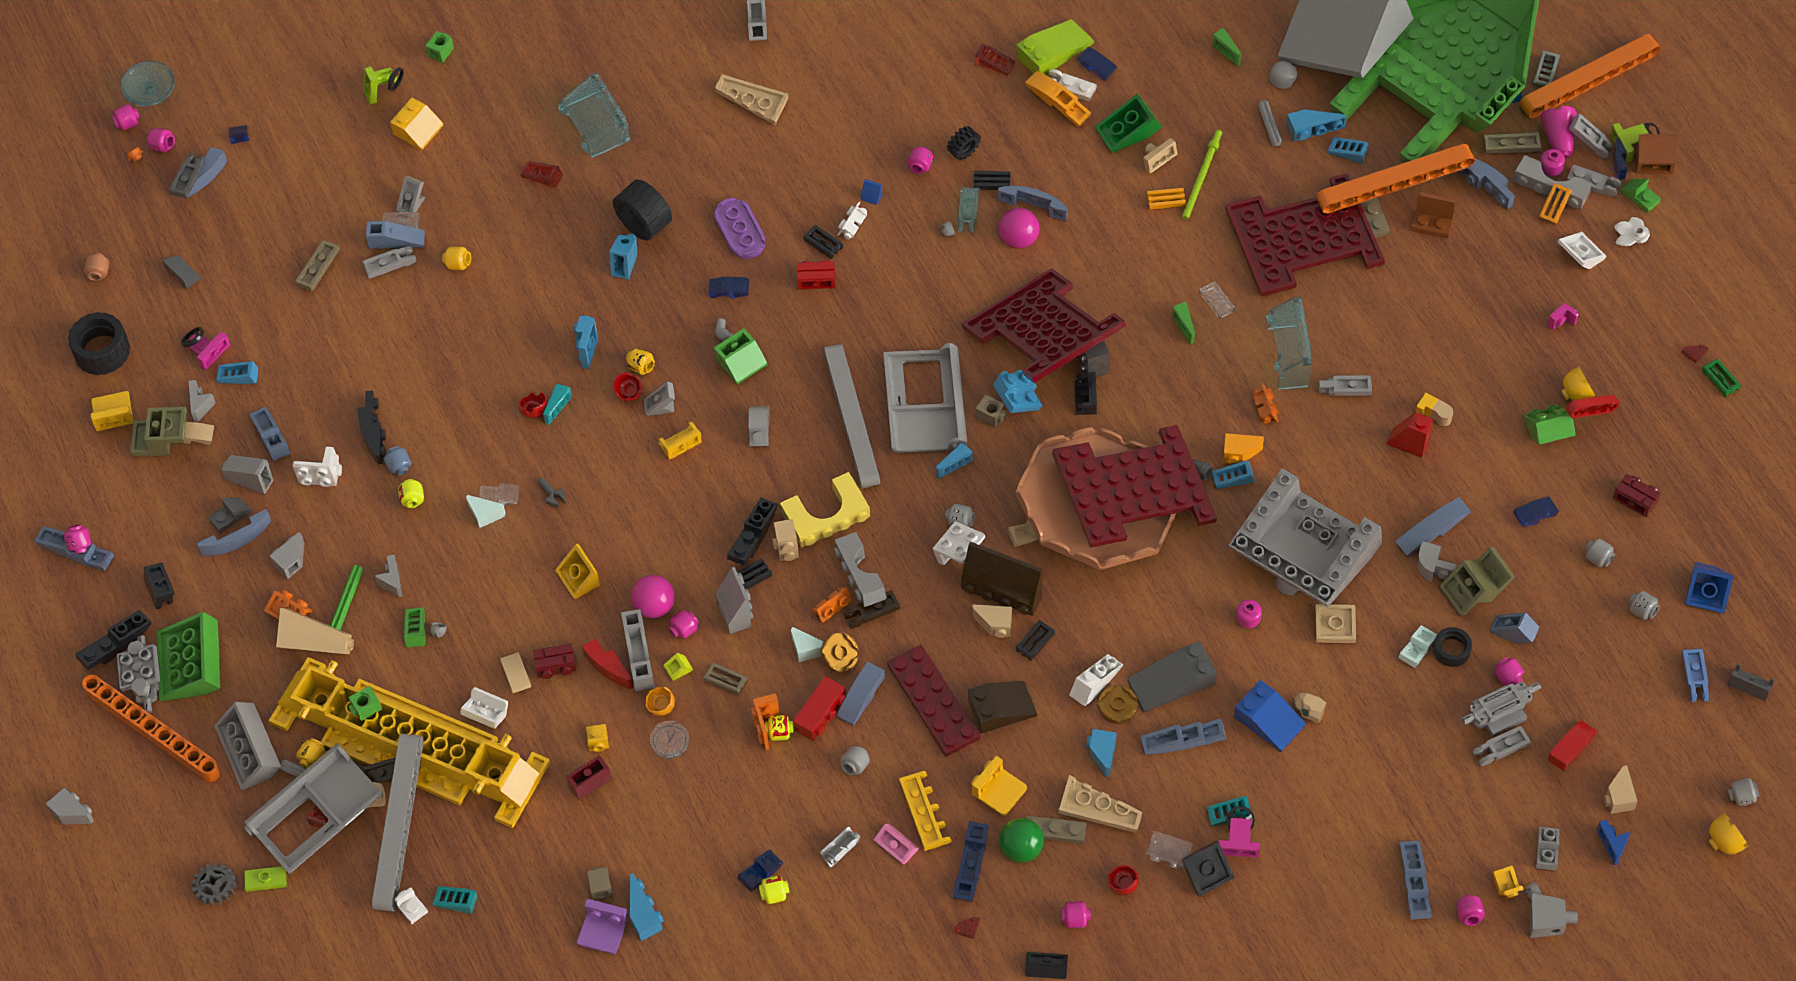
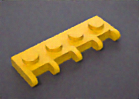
M921 771L899 778V782L923 848L927 851L951 843V838H942L939 829L944 828L946 824L944 821L936 822L933 812L937 811L939 806L938 804L930 805L926 794L932 793L933 789L931 786L923 787L921 779L927 777L926 771Z

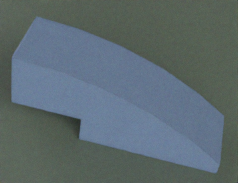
M210 148L205 156V165L201 169L188 197L204 188L223 169L227 163L223 150Z
M267 407L249 414L273 461L291 454L278 425Z
M870 662L865 664L846 695L836 715L837 718L852 726L855 725L874 698V692L884 680L885 672L883 669Z

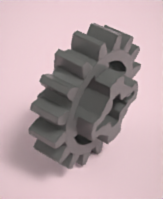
M217 862L214 863L213 867L206 864L205 870L200 867V874H194L196 880L191 882L194 887L192 891L196 895L197 900H202L204 905L210 902L211 906H214L215 902L222 905L223 899L229 901L228 895L235 894L232 888L237 887L236 877L232 874L231 868L226 869L225 864H222L220 867Z

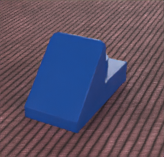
M1607 819L1600 821L1597 832L1613 864L1616 865L1624 851L1630 832L1616 836L1614 827L1609 825Z

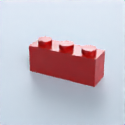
M825 676L793 720L794 730L812 741L817 736H821L825 730L826 723L834 718L836 709L839 705H842L846 697L845 686Z

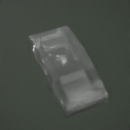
M500 483L499 487L480 485L479 498L501 503L504 506L517 504L519 485Z

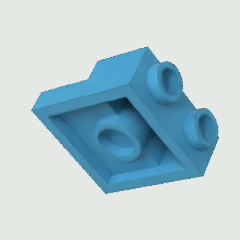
M583 315L579 317L578 323L575 322L573 332L576 334V350L579 351L578 360L581 361L582 368L589 369L598 341L595 318Z
M1017 370L1013 374H1008L1007 371H1004L998 375L993 386L1010 413L1039 411L1043 405L1034 392L1037 385L1026 378L1022 370Z

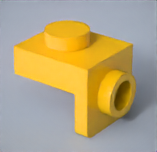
M1513 865L1492 871L1499 895H1506L1507 898L1519 895L1518 891L1523 890L1522 885L1518 884Z

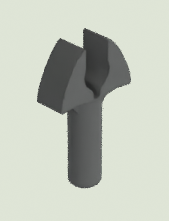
M540 478L538 483L549 495L545 499L546 503L559 508V503L554 498L556 497L561 498L565 504L566 499L563 488L554 490L545 478Z

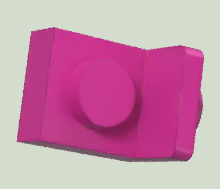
M1564 303L1549 316L1547 326L1554 330L1557 326H1562L1566 320L1574 326L1579 314L1573 307Z

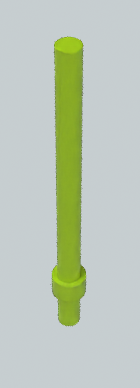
M1216 130L1212 140L1208 143V151L1182 214V219L1188 220L1214 153L1219 148V140L1222 135L1221 130Z

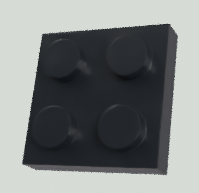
M1214 841L1181 859L1197 896H1202L1234 879V875L1218 841Z

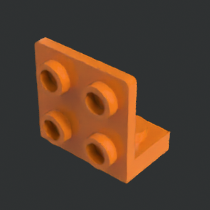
M776 693L753 699L754 707H751L752 720L758 732L759 744H764L765 751L769 750V743L764 722L768 721V718L772 715H780Z

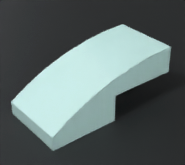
M1421 625L1412 635L1410 642L1401 651L1398 658L1416 668L1433 645L1437 634Z

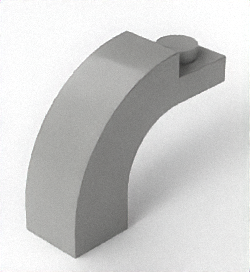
M747 0L749 41L767 40L765 0Z

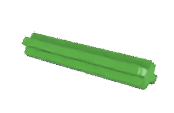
M354 565L352 567L330 626L341 630L362 576L363 568L361 566Z

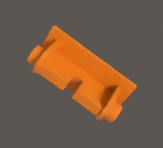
M1261 383L1262 389L1256 388L1253 393L1256 406L1264 405L1258 408L1260 419L1264 424L1271 422L1273 418L1279 422L1277 417L1279 410L1272 401L1274 398L1271 388H1267Z
M847 587L837 588L835 592L828 596L829 600L823 599L817 605L815 604L812 612L814 615L819 616L821 623L827 621L853 602Z

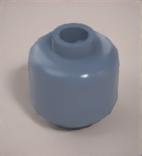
M395 446L385 452L386 455L383 460L391 474L401 476L409 471L408 468L411 466L412 461L404 448Z

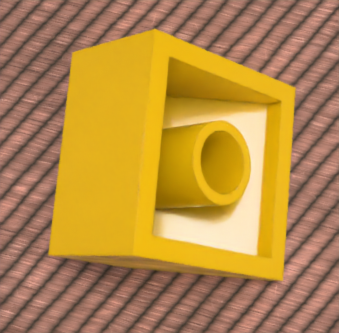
M411 98L390 122L393 135L421 150L443 127V123L428 106L414 98Z

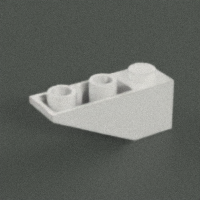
M1107 654L1075 679L1069 696L1086 706L1099 695L1123 667V664Z

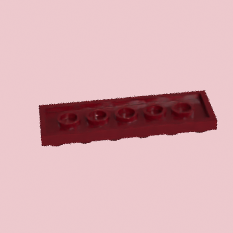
M922 645L887 662V666L946 757L980 740V734Z

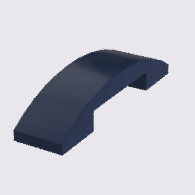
M969 821L959 873L952 896L954 899L973 902L989 829L987 824Z

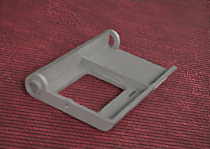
M946 343L940 350L883 352L892 450L897 453L953 451L961 443L967 446L958 347L952 343ZM938 361L940 363L944 402L941 404L908 405L905 395L903 363Z
M336 743L244 821L246 826L243 828L250 836L255 834L290 874L381 797L383 793L352 761L343 748ZM311 799L328 818V822L290 855L284 856L268 838L267 834L306 800Z

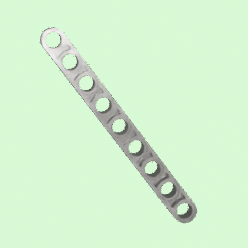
M841 343L823 347L860 486L863 489L881 485L843 345Z
M401 734L399 737L372 899L373 910L394 912L397 906L395 898H397L400 889L423 748V737L421 735Z

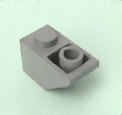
M300 532L291 536L280 548H276L270 555L272 565L287 579L303 566L305 543Z
M63 788L46 803L49 811L63 825L91 824L94 822L91 816L92 810L86 804H80L78 802L80 800L73 791L69 793Z

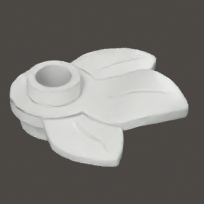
M1631 217L1629 222L1621 221L1614 225L1615 230L1620 234V237L1616 240V244L1620 246H1631L1635 242L1644 243L1650 235L1649 229L1637 217Z

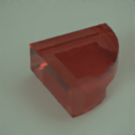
M1688 345L1682 349L1681 354L1697 363L1708 351V347L1704 345Z
M971 917L958 923L954 933L974 939L980 918Z

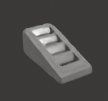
M1542 51L1533 84L1545 86L1553 81L1560 58L1559 54ZM1546 60V61H1549V62H1553L1554 65L1549 64V63H1545V62H1543V61ZM1542 66L1552 68V70L1542 68ZM1540 71H1541V72L1548 73V74H1551V75H1550V76H1547V75H1544V74H1540ZM1538 77L1548 79L1549 82L1538 80Z

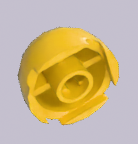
M1579 366L1570 370L1563 379L1564 389L1561 391L1566 400L1571 399V401L1596 397Z
M1723 813L1709 827V834L1712 838L1709 840V843L1715 851L1719 849L1725 854H1737L1747 848L1748 845L1737 827L1729 823L1730 818Z

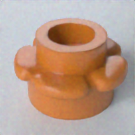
M137 146L126 154L129 158L128 161L132 160L135 162L142 158L141 153H143V150H140Z

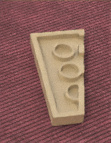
M721 75L715 87L716 93L773 125H776L788 100L787 93L726 75Z
M1069 775L1059 807V814L1137 833L1142 817L1141 811L1120 800L1116 801L1110 798V795L1104 792L1101 793L1093 789L1092 786L1086 783L1083 784L1077 781L1075 777Z

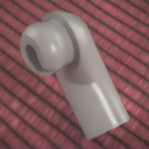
M719 318L716 323L715 335L721 341H725L733 334L725 329L726 320Z

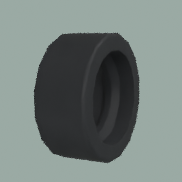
M1456 627L1445 628L1435 638L1433 646L1434 655L1443 665L1449 667L1460 666L1469 659L1472 650V640L1468 633ZM1446 639L1459 640L1464 645L1463 653L1459 655L1445 653L1441 648L1442 641Z

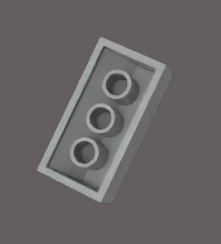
M234 702L214 727L241 790H245L271 779L281 768V765L254 703Z

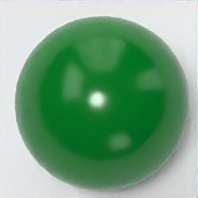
M1028 818L1010 820L1003 826L999 834V847L1006 858L1016 863H1027L1034 860L1041 853L1044 846V835L1041 828L1036 822Z

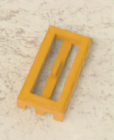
M1554 183L1539 217L1557 224L1572 190ZM1557 188H1559L1560 190L1549 212V215L1546 216V211L1555 194V191ZM1566 191L1565 196L1561 202V205L1556 213V216L1553 219L1552 216L1559 203V200L1563 192Z
M1184 188L1147 191L1149 210L1186 206Z

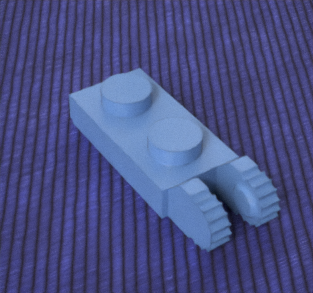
M1703 649L1682 650L1690 701L1696 702V688L1701 687L1703 701H1709V682Z

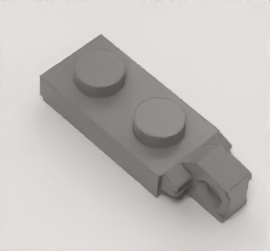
M1333 376V378H1328V380H1319L1318 391L1319 393H1329V395L1371 396V376Z

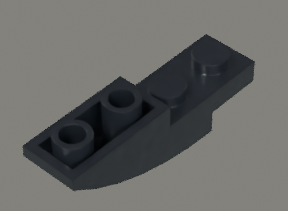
M365 391V407H358L359 425L368 451L378 464H382L383 457L386 455L385 445H383V441L386 440V431L382 429L378 414H376V409H379V400L375 398L373 391Z
M760 497L744 522V529L728 552V560L745 566L749 558H753L772 522L778 507L777 503Z
M140 610L136 611L108 628L107 635L77 652L76 659L87 670L101 662L104 665L116 658L117 654L125 651L131 642L136 641L137 637H140L149 628L151 621Z

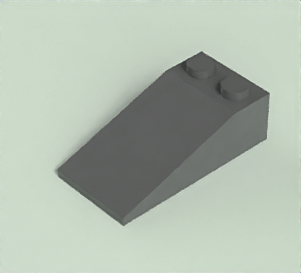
M1198 641L1177 650L1127 678L1137 696L1142 710L1147 712L1215 685L1217 672L1201 642Z

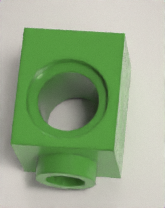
M436 31L425 45L427 56L441 63L445 61L454 49L452 37Z
M370 685L348 697L351 703L348 706L353 716L358 715L361 721L382 710L379 699Z

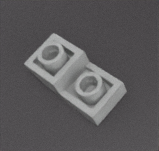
M1539 826L1536 868L1557 871L1559 829Z

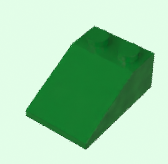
M1138 93L1095 126L1112 153L1149 138L1163 127L1146 101Z

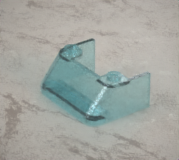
M1300 296L1293 297L1277 305L1266 314L1268 330L1273 329L1278 354L1277 361H1274L1275 373L1278 372L1279 374L1278 390L1309 386L1312 354L1303 301Z

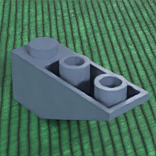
M367 221L366 239L369 249L403 248L407 246L411 248L424 247L425 231L388 221Z

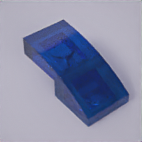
M1090 47L1077 58L1088 71L1092 69L1103 81L1117 69V66L1108 58Z
M1617 138L1612 160L1616 177L1622 180L1625 179L1628 169L1625 164L1627 151L1620 138Z
M720 277L710 279L708 295L711 298L729 295L733 299L748 295V278Z
M1550 497L1532 501L1513 511L1522 527L1538 524L1541 519L1554 517L1559 512Z
M769 849L754 860V864L739 873L738 879L752 892L761 885L763 879L771 877L783 865V862Z

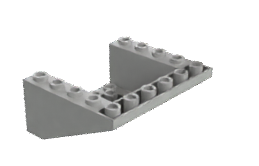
M1299 0L1278 53L1279 61H1286L1291 64L1363 78L1414 18L1406 0Z
M1282 468L1228 546L1236 553L1328 607L1376 553L1382 544L1381 526L1366 517L1363 518L1359 525H1356L1300 491L1299 478Z

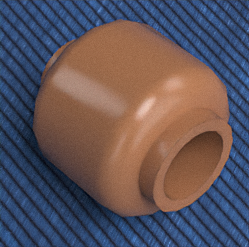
M101 253L89 255L85 260L84 274L91 281H100L106 278L110 264L109 260Z

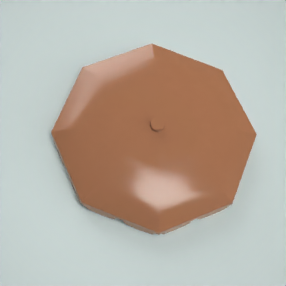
M1090 427L1075 431L1069 437L1058 435L1048 438L1037 446L1015 494L1040 545L1099 570L1159 553L1176 513L1123 524L1128 536L1126 541L1090 548L1052 455V451L1055 448L1089 442L1095 457L1147 448L1146 445L1131 440L1125 442L1120 435L1104 428L1094 430Z

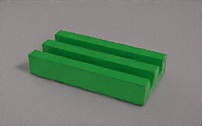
M1718 358L1702 367V372L1724 397L1741 388V384ZM1725 377L1728 379V381H1729L1733 386H1731V385L1725 380Z

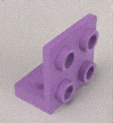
M587 899L585 903L587 915L578 937L577 945L615 955L628 921L626 908Z

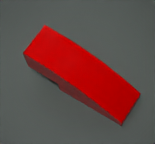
M596 638L582 645L584 656L601 674L618 685L628 689L633 688L632 678L612 649L605 653Z
M1582 720L1579 721L1549 753L1548 761L1562 771H1565L1572 761H1575L1598 731Z

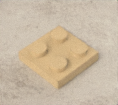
M1316 604V643H1356L1355 605L1330 604L1326 607L1323 604Z

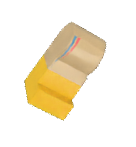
M1428 393L1424 394L1416 406V413L1432 418L1440 426H1447L1452 421V407Z

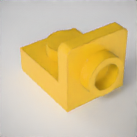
M606 724L586 727L589 751L600 752L609 748Z

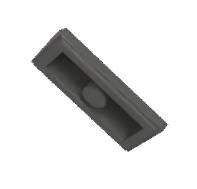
M179 255L162 260L164 267L186 289L201 279V276Z

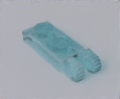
M961 187L958 231L962 232L964 228L963 222H970L969 232H974L980 188Z

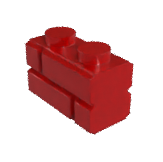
M806 260L802 263H797L798 290L835 288L834 262L829 260H822L820 262Z

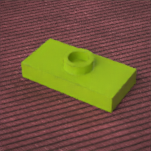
M283 866L245 870L246 892L287 887L286 870Z

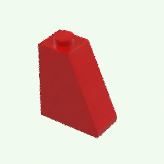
M1416 412L1393 428L1386 444L1422 458L1430 441L1433 419Z

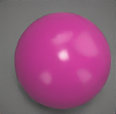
M1014 208L1007 211L1001 217L998 226L1001 240L1013 248L1030 246L1036 241L1040 230L1037 217L1031 211L1024 208Z
M644 576L632 588V605L635 610L641 609L643 617L651 619L662 617L671 610L674 604V589L670 582L661 576Z

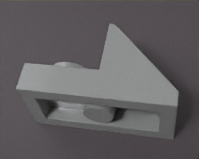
M405 176L396 211L410 217L414 216L425 200V196L421 195L424 182L410 176Z
M192 380L188 381L191 414L194 422H199L216 402L213 394L203 395L202 387H198L197 381Z
M667 381L643 399L645 415L651 416L674 412L673 400H675L673 383Z
M395 555L387 556L388 563L385 564L386 573L375 575L374 577L379 587L397 597H403Z

